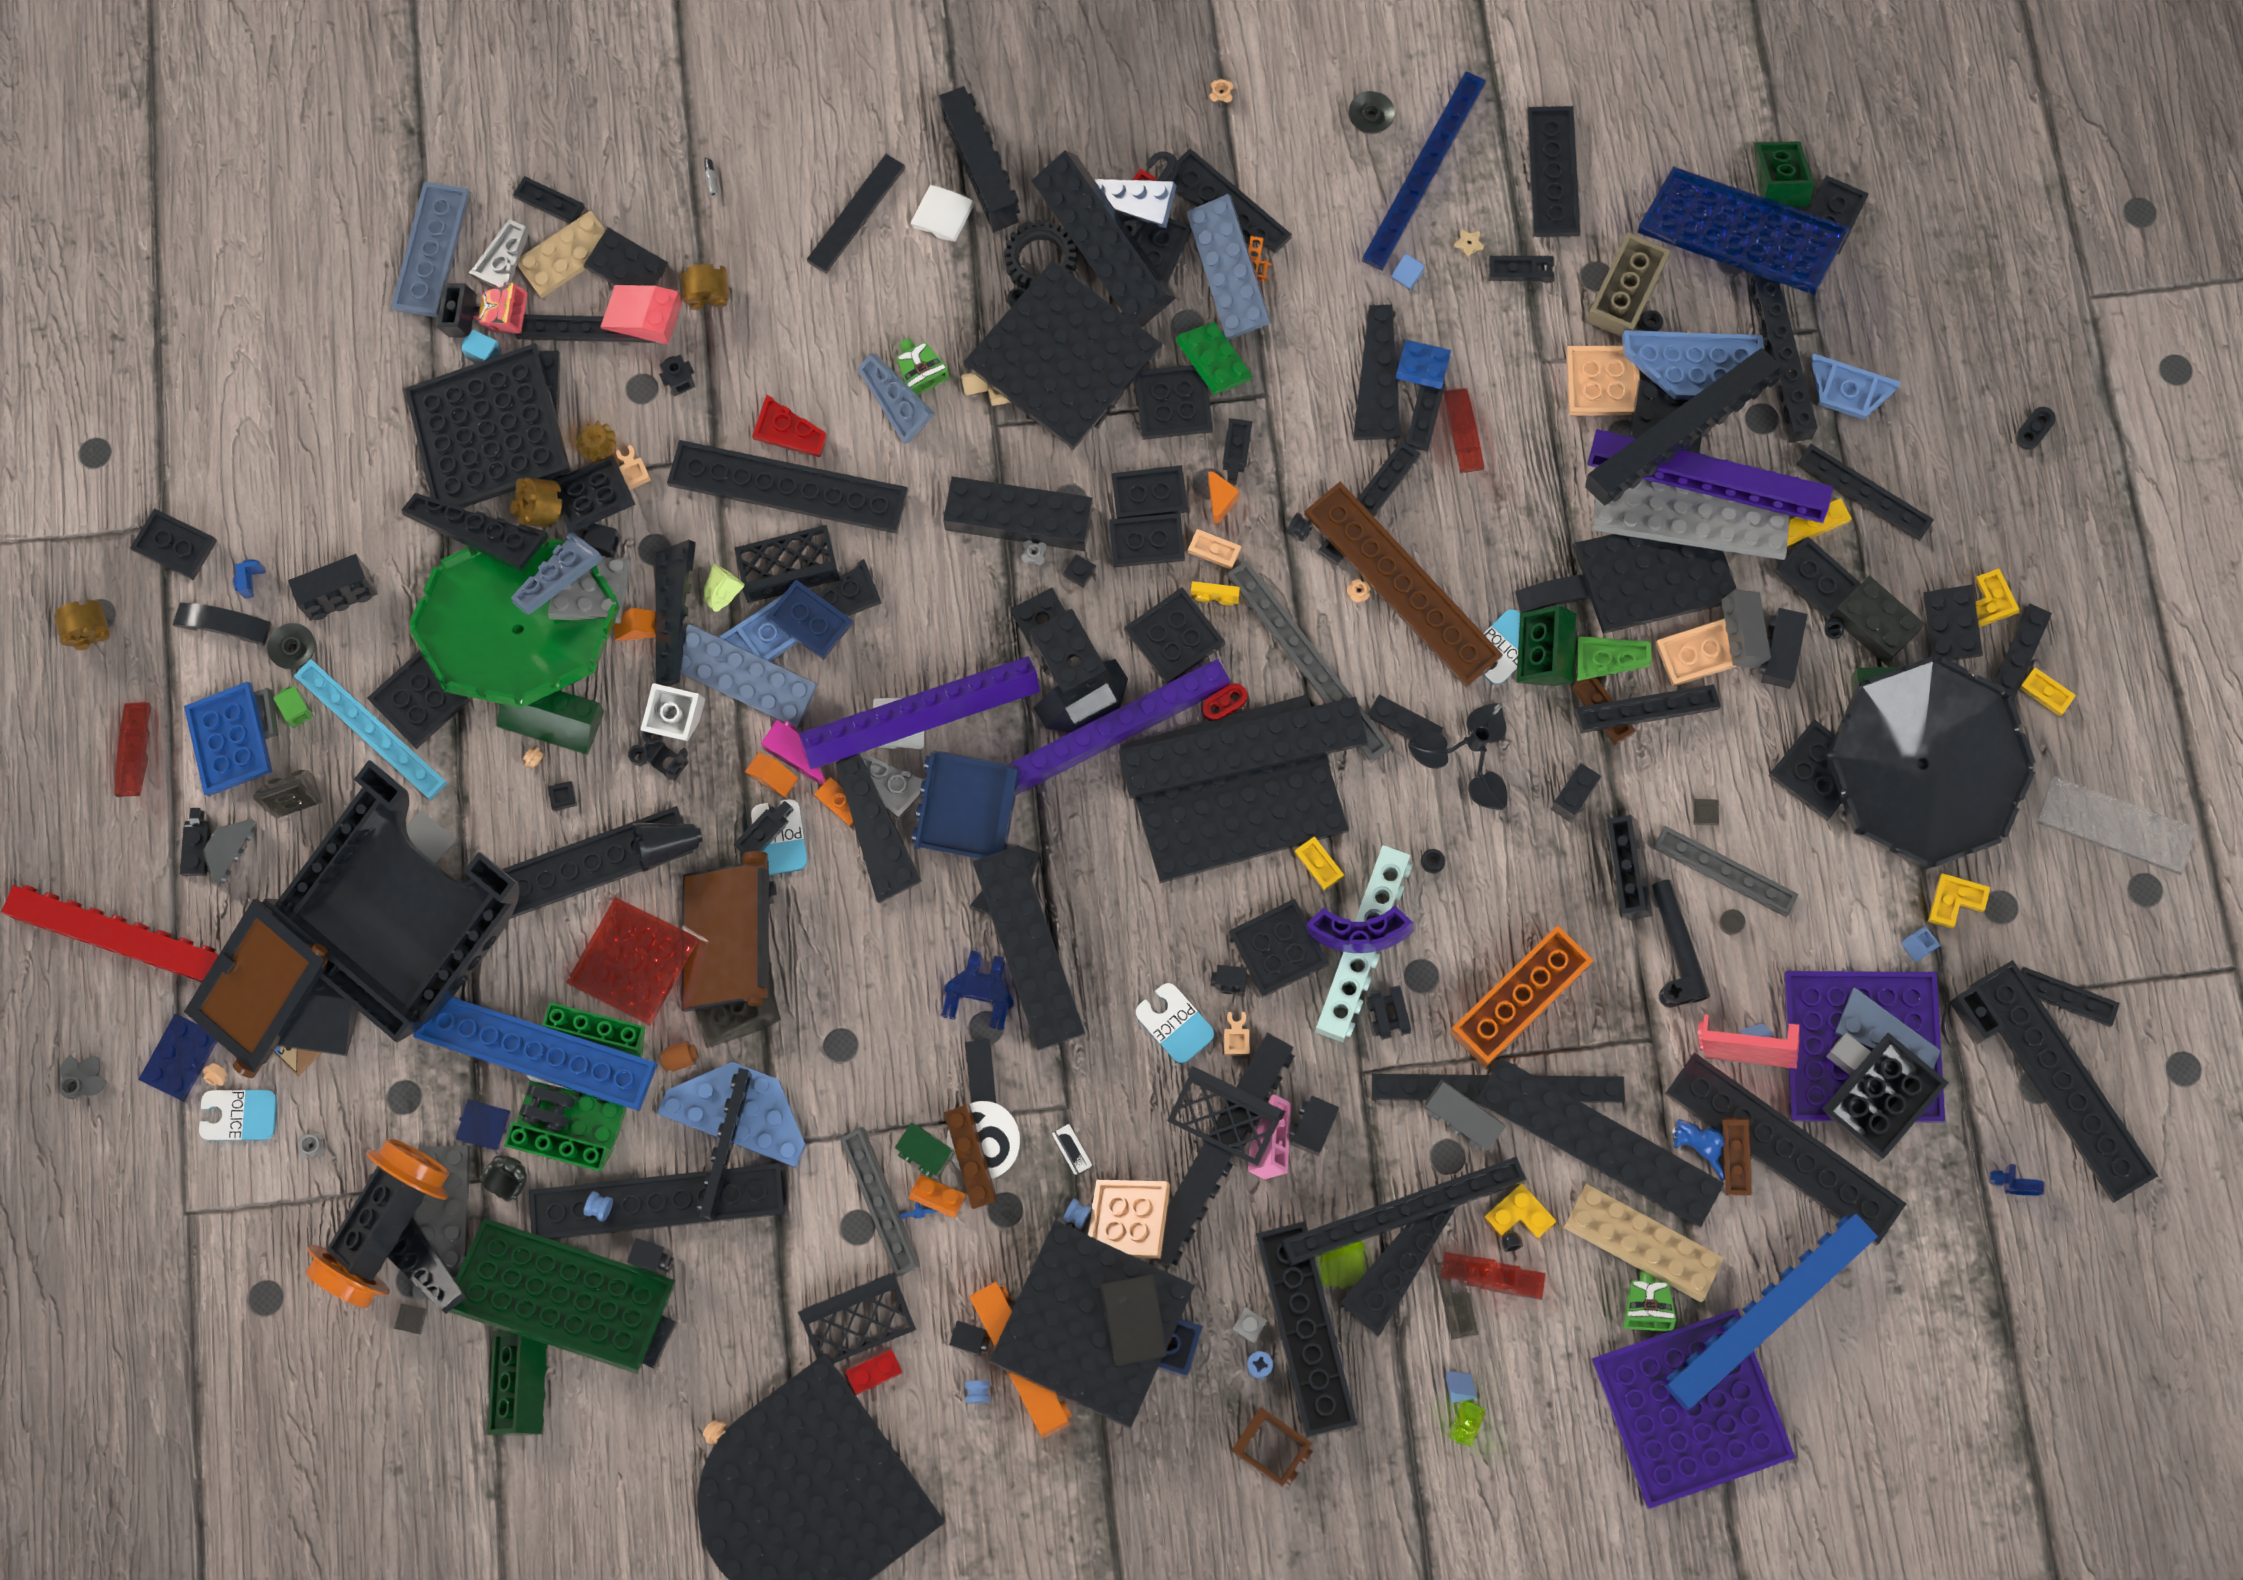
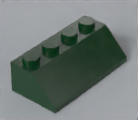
M558 690L523 708L499 704L497 727L588 755L605 711L599 702Z
M504 1330L493 1331L487 1435H542V1428L544 1426L543 1407L546 1397L544 1389L545 1375L547 1373V1344Z

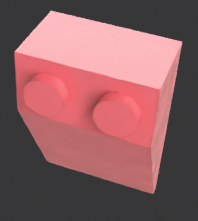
M615 285L601 324V329L668 345L682 305L678 291L658 286Z

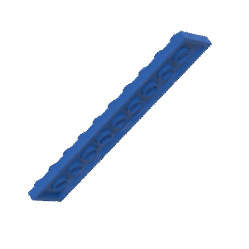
M453 997L433 1018L419 1028L413 1036L418 1040L639 1112L658 1065L647 1059Z

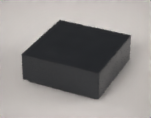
M572 781L548 786L553 811L577 806Z

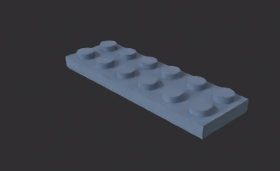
M430 182L423 183L391 305L393 311L438 318L444 283L448 282L470 197L468 188Z
M1227 194L1187 211L1186 213L1225 337L1231 340L1270 324V316L1232 197Z
M688 624L683 644L682 674L783 722L787 721L796 728H800L818 683L697 626Z

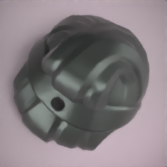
M499 1155L495 1156L485 1167L480 1176V1181L487 1191L508 1202L515 1200L524 1189L527 1173L525 1167L521 1165V1161L514 1157Z

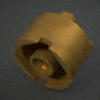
M698 264L687 267V272L685 273L683 270L680 271L682 300L690 304V309H703L706 304H713L715 307L727 305L729 287L727 269L724 266L719 265L720 269H713V264Z
M519 478L517 480L515 500L511 502L510 511L512 515L516 516L519 524L551 528V524H556L562 508V499L557 497V491L561 492L558 483L552 480Z
M86 600L87 604L79 605L78 601L71 602L59 607L55 611L54 619L59 639L63 646H74L76 650L80 651L90 648L92 643L110 639L103 605L99 601Z

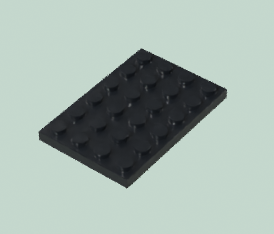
M1617 534L1576 542L1573 546L1603 634L1722 606V599L1737 589L1724 551Z

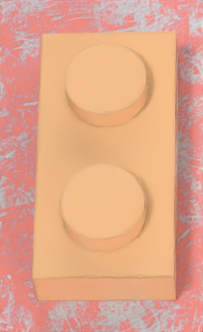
M1199 529L1196 530L1188 548L1189 554L1230 570L1233 569L1241 551L1240 545Z

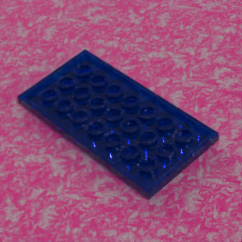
M1673 166L1639 224L1637 233L1816 295L1850 227Z

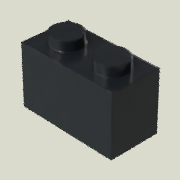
M444 283L437 328L448 337L465 338L471 333L473 323L472 310L476 305L477 294L466 283Z
M1580 763L1554 801L1551 810L1572 823L1602 776Z
M1978 984L1959 994L1949 1002L1977 1045L2006 1027Z
M1312 1095L1309 1101L1304 1100L1298 1113L1303 1115L1300 1123H1294L1289 1137L1293 1138L1291 1145L1319 1157L1339 1107Z
M635 1238L627 1263L665 1277L666 1272H670L673 1267L674 1258L672 1257L673 1253L667 1248Z

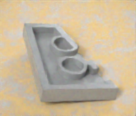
M509 219L469 272L474 279L494 288L510 284L530 232L527 227Z
M861 753L886 808L900 819L923 795L920 794L923 779Z

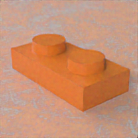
M919 1175L909 1195L910 1200L953 1218H956L966 1197L965 1193L923 1175Z

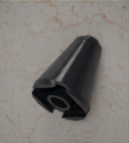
M633 824L634 828L632 830L636 853L640 858L642 857V861H639L642 872L654 869L699 848V843L703 842L700 828H695L694 824Z

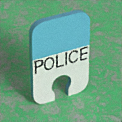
M1513 609L1507 610L1484 633L1503 654L1502 658L1497 661V666L1484 675L1493 684L1503 683L1517 669L1520 613Z
M791 799L780 801V804L786 801L794 809L787 817L789 823L762 851L768 853L769 875L799 871L807 864L800 807L796 801ZM768 803L756 805L752 809V824L766 809L769 810Z
M1165 983L1155 992L1160 998L1167 1001V1010L1161 1014L1152 1011L1150 1003L1145 999L1136 1008V1017L1174 1061L1186 1063L1212 1041L1214 1030L1176 986Z
M211 1090L202 1096V1110L218 1107L222 1111V1118L217 1123L212 1124L208 1121H200L199 1134L205 1140H268L273 1136L277 1097L273 1092L269 1090Z

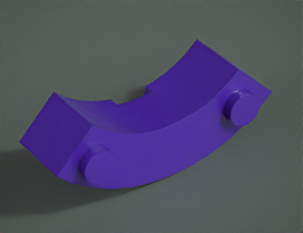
M1393 906L1389 911L1380 916L1363 922H1352L1350 919L1341 918L1323 907L1306 924L1308 934L1315 940L1332 949L1348 953L1381 951L1398 944L1414 932L1413 922L1396 906Z

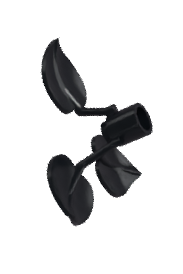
M1501 703L1484 705L1472 711L1466 721L1467 729L1471 734L1451 748L1447 749L1448 743L1442 734L1431 730L1419 733L1408 742V748L1412 756L1423 766L1432 769L1446 766L1448 763L1447 753L1454 752L1464 744H1468L1469 749L1472 751H1480L1477 771L1479 778H1474L1469 783V795L1476 804L1495 810L1505 809L1508 796L1503 779L1492 771L1484 775L1482 773L1485 753L1487 752L1486 745L1499 742L1506 734V722Z

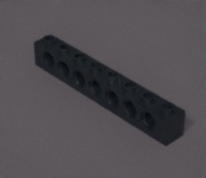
M1773 256L1751 259L1745 274L1760 332L1763 335L1764 348L1769 355L1782 365L1779 373L1780 378L1774 387L1788 441L1791 443L1812 439L1818 427Z

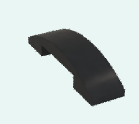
M1583 574L1549 580L1515 591L1520 613L1585 599L1591 600Z
M179 603L172 625L194 631L200 629L238 637L242 641L265 645L271 622L220 607L195 603Z

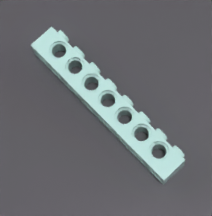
M1382 845L1355 922L1367 921L1369 917L1380 916L1393 907L1395 899H1401L1405 887L1401 885L1403 876L1409 877L1413 865L1409 863V854ZM1393 872L1397 878L1394 881H1387L1383 874ZM1379 894H1384L1388 897L1389 901L1385 904H1380L1376 901L1375 897ZM1343 952L1315 1033L1343 1043L1346 1036L1351 1037L1355 1023L1351 1022L1354 1013L1358 1015L1364 1001L1359 999L1362 990L1367 991L1372 977H1369L1368 973L1371 967L1376 968L1380 954L1376 952ZM1354 962H1359L1363 965L1364 970L1354 972L1350 965ZM1352 985L1356 992L1353 995H1346L1343 993L1342 987ZM1337 1008H1343L1347 1011L1348 1015L1345 1018H1337L1333 1011Z

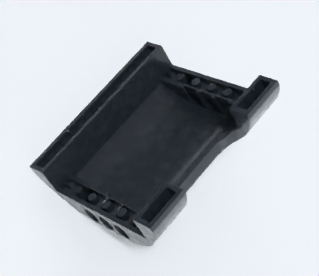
M368 760L354 778V781L362 786L361 790L279 899L265 898L262 903L312 946L318 943L328 950L325 957L329 960L325 964L326 968L320 978L392 1040L399 1042L416 1032L433 1018L465 983L510 920L518 902L519 884L481 852L476 854L464 870V873L471 878L470 880L462 883L449 876L410 841L406 827L410 803L408 791L374 762Z

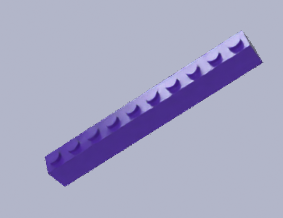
M1596 429L1587 466L1597 468L1636 438ZM1685 450L1679 451L1669 463L1664 462L1660 465L1653 475H1647L1642 478L1823 523L1826 517L1833 486L1823 483H1816L1799 477H1792Z
M1029 656L798 733L804 756L811 770L1038 693L1040 689L1037 671Z
M1219 659L1010 763V765L1021 767L1016 795L1206 700L1211 695L1228 686L1229 677Z

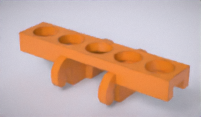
M1251 236L1248 251L1252 263L1256 265L1255 273L1257 279L1264 282L1269 280V277L1266 276L1267 268L1272 264L1268 260L1260 261L1263 238ZM1254 240L1260 242L1259 248L1252 247ZM1251 252H1257V257L1251 256ZM1259 265L1263 266L1261 275L1257 274Z

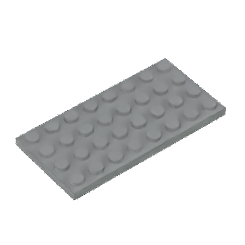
M1642 479L1635 488H1629L1616 502L1611 501L1606 506L1595 497L1592 531L1785 560L1789 515Z

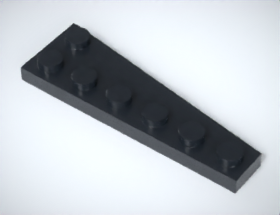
M1191 148L1177 160L1179 172L1173 181L1177 186L1176 194L1198 207L1229 194L1232 197L1243 234L1249 238L1251 236L1263 238L1262 246L1274 253H1277L1292 238V234Z
M1392 304L1369 305L1353 441L1400 439Z
M417 493L401 509L403 516L521 572L548 539L547 532L523 524L518 526L507 523L506 519L499 517L493 519L487 517L485 513L466 511L461 506L448 504L445 501Z
M686 540L655 552L656 684L667 687L680 682L683 644L686 630L682 627L683 620L688 615V607L685 606L686 594H690L691 584H688L689 572L693 571L696 542L692 540Z
M858 753L840 759L836 764L877 902L880 904L923 881L861 754Z
M1456 1207L1407 1224L1339 1303L1377 1337L1381 1335Z
M412 1216L408 1226L402 1232L394 1249L387 1258L447 1314L467 1297L414 1216Z

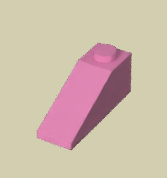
M1275 1094L1271 1095L1268 1103L1286 1112L1282 1120L1279 1121L1259 1165L1256 1166L1248 1162V1172L1264 1180L1288 1173L1291 1103ZM1261 1118L1257 1128L1258 1135L1267 1132L1272 1122ZM1265 1136L1262 1137V1138H1260L1261 1144H1262V1142H1263ZM1253 1140L1249 1147V1156L1255 1159L1259 1147L1257 1141Z

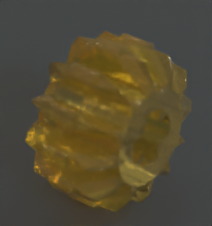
M597 420L594 426H592L591 422H588L587 429L580 427L579 431L581 434L576 435L577 449L582 452L584 458L591 457L592 461L595 462L598 456L604 459L606 453L613 454L611 448L617 445L614 440L616 435L614 431L610 430L611 428L607 423L602 426L601 422Z

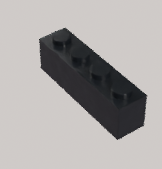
M1632 815L1607 819L1621 915L1628 921L1653 916L1638 821Z

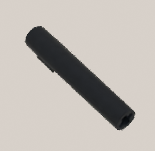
M1668 879L1654 883L1652 889L1680 975V979L1669 981L1659 991V1001L1663 1006L1673 1008L1710 998V993L1672 882ZM1668 992L1676 993L1677 996L1669 995Z

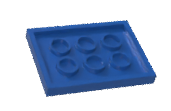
M244 682L184 706L204 795L211 796L273 772L252 683Z

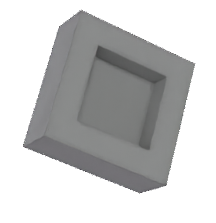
M1245 1307L1232 1331L1255 1343L1267 1320Z

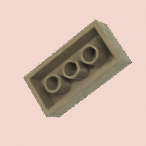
M1627 232L1589 311L1587 323L1619 337H1622L1624 330L1634 331L1663 272L1671 250Z

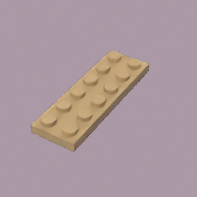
M1585 1184L1564 1225V1228L1651 1276L1668 1283V1285L1701 1303L1705 1299L1723 1260V1257L1588 1184Z

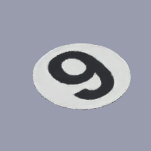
M988 1101L971 1103V1111L991 1178L998 1177L1012 1166L1018 1155L1020 1147L1018 1126L1012 1115L996 1103ZM948 1129L947 1145L955 1150ZM955 1153L952 1157V1161L955 1164V1166L960 1170L958 1159Z

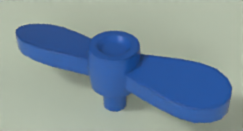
M915 1202L916 1209H913V1212L899 1215L902 1219L910 1217L918 1219L925 1217L927 1213L939 1211L931 1208H921L920 1203Z

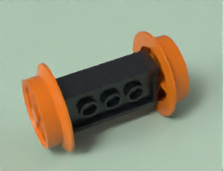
M390 1137L386 1139L380 1151L368 1150L366 1152L368 1158L378 1166L329 1246L324 1248L310 1245L307 1248L313 1260L306 1270V1275L334 1296L363 1308H368L376 1295H388L390 1293L389 1287L376 1275L381 1270L390 1252L394 1249L402 1232L408 1226L416 1209L422 1203L424 1196L428 1194L443 1200L448 1198V1194L442 1186L450 1172L427 1154Z

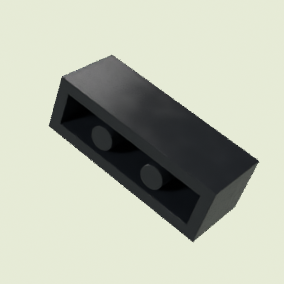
M1778 608L1775 615L1771 614L1768 629L1772 630L1770 637H1767L1771 659L1762 663L1759 668V674H1763L1761 683L1791 688L1795 681L1808 614Z

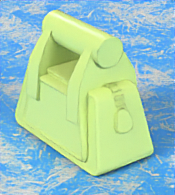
M713 564L704 587L703 601L712 610L718 612L733 600L745 584L731 572Z

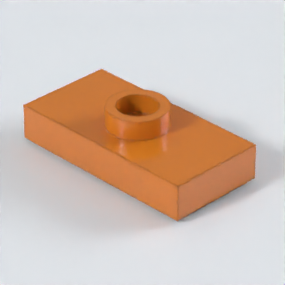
M830 777L815 792L814 796L851 827L854 822L844 788Z

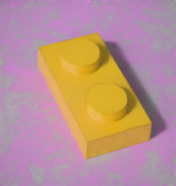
M1192 581L1191 598L1198 602L1207 603L1210 600L1218 601L1220 604L1227 606L1233 605V603L1239 604L1240 587Z
M2036 667L2019 688L2058 716L2065 712L2076 696Z
M1315 836L1295 850L1296 856L1323 891L1344 877L1342 871Z

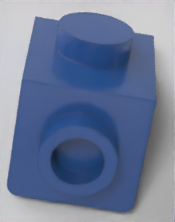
M247 559L243 563L235 564L236 577H233L234 589L244 599L254 597L252 575L265 573V567L260 561Z

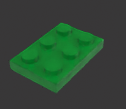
M1215 322L1179 334L1175 340L1214 395L1249 382L1253 377Z

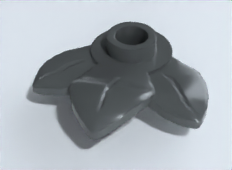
M68 1056L63 1061L60 1067V1074L63 1079L60 1083L62 1096L74 1100L82 1095L93 1096L105 1087L107 1081L98 1076L100 1072L98 1057H89L78 1063L75 1058ZM74 1083H76V1084H77L76 1090L71 1092V1091H70L71 1085L74 1084Z

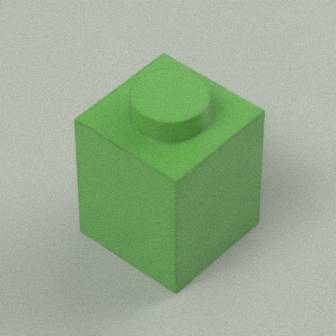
M295 686L284 688L279 692V695L273 697L284 719L292 728L314 717L302 693Z

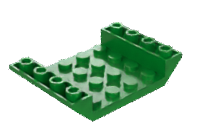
M549 1002L542 1026L642 1058L645 1026ZM530 1080L529 1085L553 1091L549 1085ZM560 1088L554 1092L576 1099L574 1109H565L563 1115L570 1119L567 1129L561 1128L560 1132L547 1129V1124L542 1122L532 1125L522 1121L523 1116L519 1115L517 1123L511 1122L504 1147L601 1172L613 1153L627 1107L608 1101L599 1103L596 1097L587 1094L576 1097L573 1094V1090ZM525 1095L523 1104L530 1106L532 1098ZM542 1102L539 1109L554 1112L556 1106Z

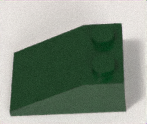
M1801 141L1755 142L1754 151L1758 190L1763 207L1809 206L1814 181Z

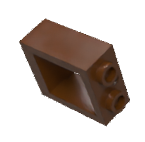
M1262 1407L1259 1408L1231 1450L1232 1453L1281 1488H1283L1285 1483L1289 1486L1298 1475L1295 1468L1299 1462L1305 1464L1313 1451L1309 1449L1312 1444L1309 1440ZM1265 1420L1302 1446L1281 1478L1244 1452Z

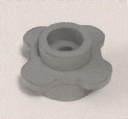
M1028 540L1023 544L1025 551L1021 559L1024 563L1042 565L1045 562L1044 552L1047 550L1045 543L1040 542L1037 544Z
M316 1132L314 1135L303 1134L299 1137L298 1142L301 1150L299 1155L301 1158L308 1159L309 1156L315 1155L321 1157L324 1154L325 1150L322 1148L324 1137L321 1133Z

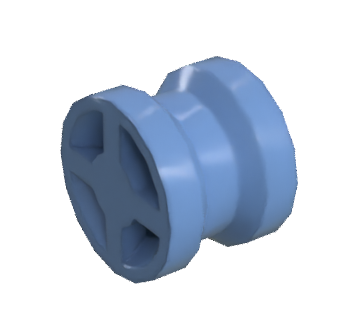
M593 1191L585 1204L584 1215L589 1217L592 1215L596 1216L599 1221L604 1222L611 1211L613 1198L608 1196L605 1198L601 1197L598 1192Z
M1074 1198L1063 1217V1221L1066 1223L1071 1222L1075 1224L1077 1229L1081 1230L1092 1211V1207L1088 1205L1083 1206L1079 1203V1200Z
M1263 1351L1253 1353L1247 1362L1248 1372L1257 1379L1267 1377L1273 1368L1272 1358Z
M990 1381L965 1382V1388L968 1390L965 1403L991 1402V1397L988 1395Z

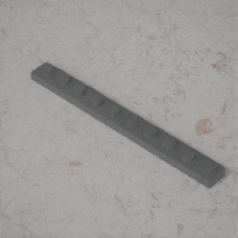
M1247 560L1227 573L1228 579L1234 586L1240 587L1242 597L1325 704L1353 698ZM1358 704L1368 740V745L1359 748L1372 763L1389 751L1391 745Z

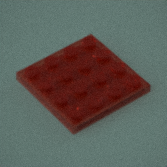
M615 897L566 983L651 1026L700 939Z

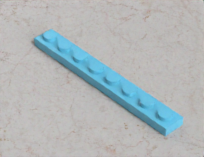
M310 659L294 675L302 685L430 801L448 784L313 660Z

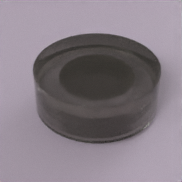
M1729 909L1720 917L1719 926L1724 933L1736 935L1743 930L1745 917L1740 911Z

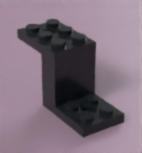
M1053 588L1010 609L1014 620L1043 672L1050 670L1063 695L1107 673L1106 667L1073 609L1065 611ZM1041 614L1047 615L1049 621L1041 625L1036 622L1037 616ZM1072 657H1078L1081 663L1079 666L1072 668L1067 665V660Z

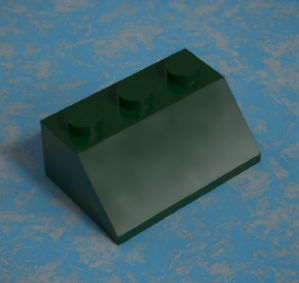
M1560 605L1520 613L1517 683L1544 686L1573 683L1576 613Z

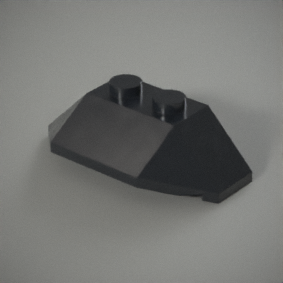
M1117 660L1104 661L1103 664L1107 669L1106 674L1066 695H1063L1059 686L1054 687L1033 708L1044 727L1050 730L1073 732L1121 708L1128 677Z

